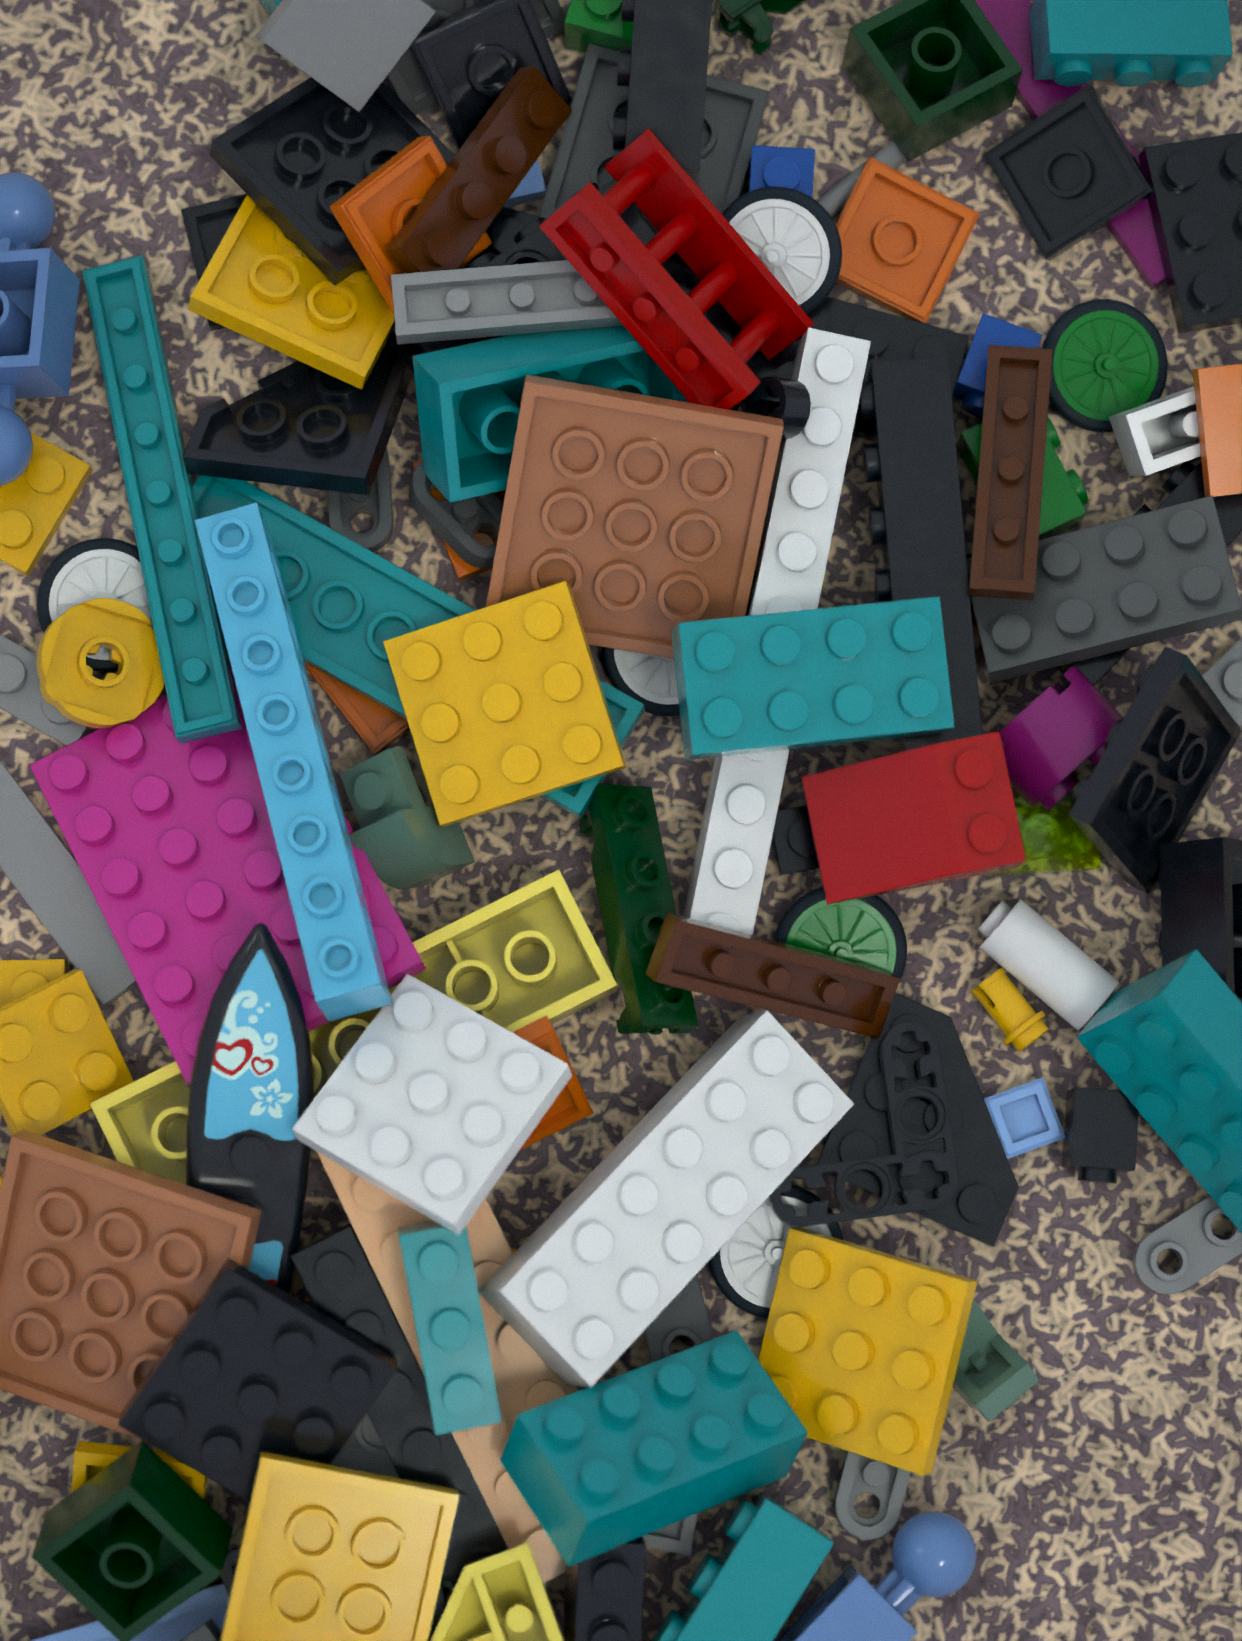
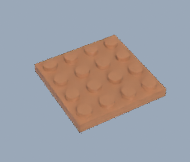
M525 375L486 607L567 581L570 584L589 645L674 659L671 631L678 623L746 616L784 428L783 419Z
M24 1129L12 1135L0 1189V1389L143 1440L118 1425L120 1413L227 1259L230 1258L249 1270L262 1211Z

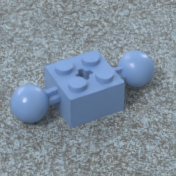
M18 172L0 175V486L15 481L24 473L30 463L33 452V442L29 428L23 419L14 412L15 399L69 396L80 279L52 248H37L45 242L52 232L56 217L55 205L51 194L40 181L30 175Z
M930 1511L913 1516L901 1526L895 1536L892 1546L894 1568L875 1587L850 1565L777 1641H910L917 1631L902 1616L922 1596L936 1598L951 1595L960 1590L972 1576L976 1565L977 1551L970 1531L959 1519L944 1512Z

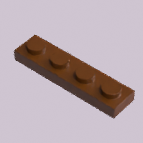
M534 65L517 70L447 168L385 250L405 273L458 269L572 112V109Z
M988 346L969 596L1034 600L1053 349Z
M666 913L646 971V975L658 983L875 1038L880 1037L900 981L899 977L887 970L671 913Z

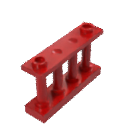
M648 128L604 166L617 183L603 196L589 182L550 215L539 227L690 403L729 410L747 397L761 383L746 365L754 354L760 350L770 360L802 336L808 327L811 328L814 323ZM633 202L659 231L646 245L640 241L620 217ZM675 252L678 253L701 280L687 295L662 266ZM717 301L742 329L729 344L704 316Z

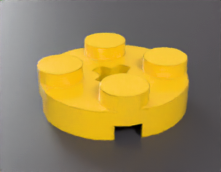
M95 598L85 601L80 605L70 607L47 627L38 646L36 668L40 679L42 697L48 704L55 706L69 720L91 728H110L135 719L157 700L165 684L155 633L150 626L152 622L138 608L116 599ZM100 647H105L110 650L109 660L118 664V671L116 674L107 673L100 680L93 676V668L86 665V656L95 655Z

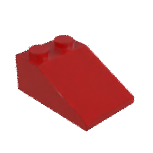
M1000 731L936 743L801 777L827 905L1019 868L1026 861Z

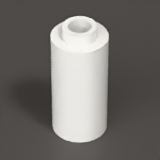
M1022 899L1013 908L1002 900L978 928L987 937L979 948L1077 1031L1094 1015L1119 984L1117 979Z

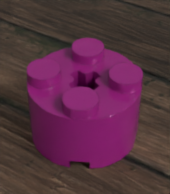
M1076 665L1063 674L1072 683L1066 690L1058 682L1053 687L1049 686L1000 731L1001 741L1005 744L1003 750L1010 784L1031 808L1040 802L1049 811L1080 782L1072 771L1087 758L1096 767L1105 752V741L1109 731L1116 722L1124 719Z

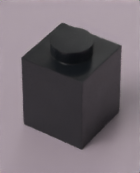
M1079 1087L1067 1090L1064 1127L1066 1138H1064L1062 1168L1078 1169V1181L1117 1184V1172L1127 1173L1135 1171L1139 1111L1122 1091Z

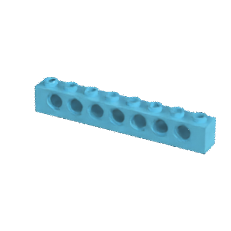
M257 502L197 519L195 524L315 1001L329 1022L393 1004L271 531Z

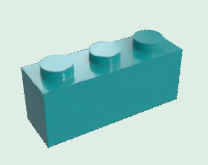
M1034 0L1029 9L1034 80H1055L1058 85L1078 86L1090 80H1115L1116 84L1124 87L1141 86L1150 81H1176V84L1181 87H1199L1215 81L1233 56L1228 0Z
M433 1220L397 1227L435 1435L501 1423L502 1418L467 1227L465 1226L459 1235Z

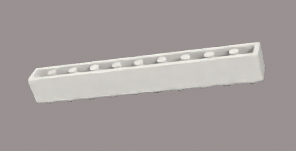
M809 327L798 341L791 380L799 381L806 386L811 401L810 415L806 426L800 434L783 440L780 443L746 616L818 609L871 341ZM789 750L715 757L683 917L753 935Z

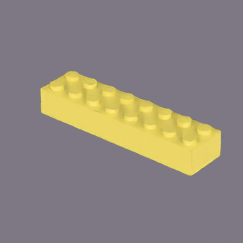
M559 869L412 942L426 967V970L413 976L414 978L510 1032H514L546 1015L552 1025L617 992L618 985ZM398 985L389 989L390 995H392ZM382 1007L328 1021L308 1032L311 1044L314 1098ZM176 1061L90 1103L118 1162L186 1185V1131L190 1088Z

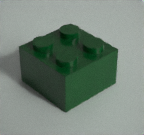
M903 0L850 28L842 66L908 162L1012 107L1023 73V69L975 0Z
M142 1440L46 1512L32 1558L119 1641H131L222 1575L233 1528Z

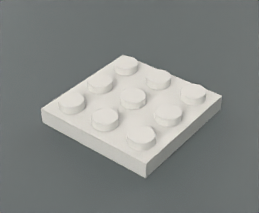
M406 974L391 995L393 1004L383 1006L292 1130L298 1141L459 1235L568 1083L572 1073L569 1064L413 976Z

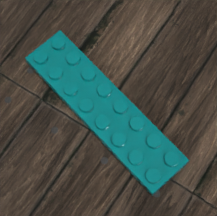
M199 475L193 485L199 518L257 502L271 531L304 662L407 720L383 641L476 610L245 480ZM600 680L621 749H623L644 714L645 705ZM607 774L541 795V797L581 819L588 808L597 785L602 784Z

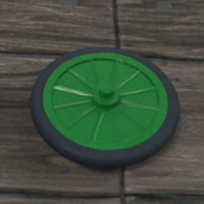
M1109 299L1090 300L1078 304L1059 317L1050 328L1044 340L1042 349H1053L1049 401L1063 418L1075 426L1094 432H1113L1109 416L1157 400L1163 392L1168 370L1164 342L1152 321L1141 311L1129 304Z
M823 887L815 889L799 898L790 906L780 920L774 936V941L890 971L899 977L900 980L906 966L907 940L902 923L887 902L877 895L827 905Z

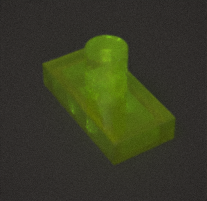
M1072 806L1052 807L1049 811L1045 807L1016 808L1026 861L1019 868L984 875L1098 871L1101 869L1100 851L1069 817L1068 814Z

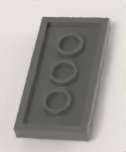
M1213 495L1038 540L1033 601L971 596L986 666L992 683L1242 620V606ZM972 558L967 559L969 585Z

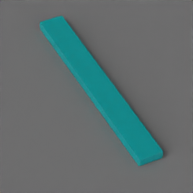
M140 255L82 270L175 738L180 744L243 729L224 635L195 520L200 518L191 474H187L183 460L185 445L148 264L144 257Z

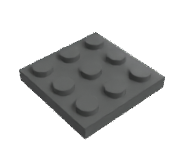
M592 43L588 45L570 107L572 112L566 121L539 218L544 217L546 220L566 203L572 195L589 182L597 183L599 187H602L614 179L604 166L621 152L613 150L615 112H628L629 87L617 86L618 50ZM707 75L700 170H684L722 214L732 202L741 196L750 165L752 145H755L769 91ZM633 202L632 204L634 205V207L642 216V218L649 226L653 234L656 235L659 231L649 221V219L644 215V213L638 208V206ZM677 252L672 255V257L682 259Z

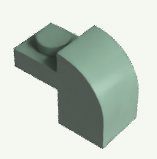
M403 747L389 748L339 773L361 828L350 834V838L355 848L365 852L377 877L387 885L396 889L422 887L475 862L460 823L445 827L440 826L434 805H425Z
M973 1299L953 1387L971 1408L975 1407L989 1422L1001 1411L1015 1404L1021 1395L1040 1380L1028 1363L998 1334L977 1302Z

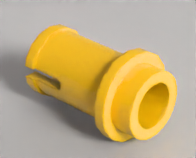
M1002 967L981 982L970 993L978 999L1006 1035V1038L1002 1040L1005 1046L1012 1043L1016 1050L1021 1052L1049 1030L1042 1020L1046 1014L1043 1010L1038 1013L1035 1012L1006 975L1007 972Z

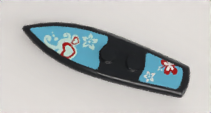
M258 923L252 928L230 961L212 997L198 1039L189 1092L186 1131V1185L262 1211L249 1270L290 1294L295 1269L291 1254L298 1251L311 1153L309 1146L297 1140L292 1128L314 1098L311 1044L301 998L288 963L269 928L263 923Z

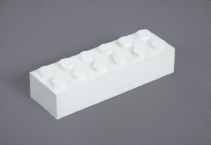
M768 1010L740 1016L480 1288L478 1293L567 1386L592 1387L850 1110L854 1103Z

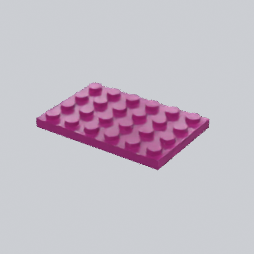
M230 661L229 664L243 729L180 744L175 738L167 694L157 698L150 707L132 721L110 728H99L29 765L189 1088L198 1039L212 997L230 961L252 928L258 923H263L269 928L288 963L301 998L308 1032L328 1022L315 1001ZM345 817L348 833L350 836V834L354 832L347 818ZM351 840L386 980L390 989L400 984L406 974L415 976L426 970V967L365 852L355 848Z

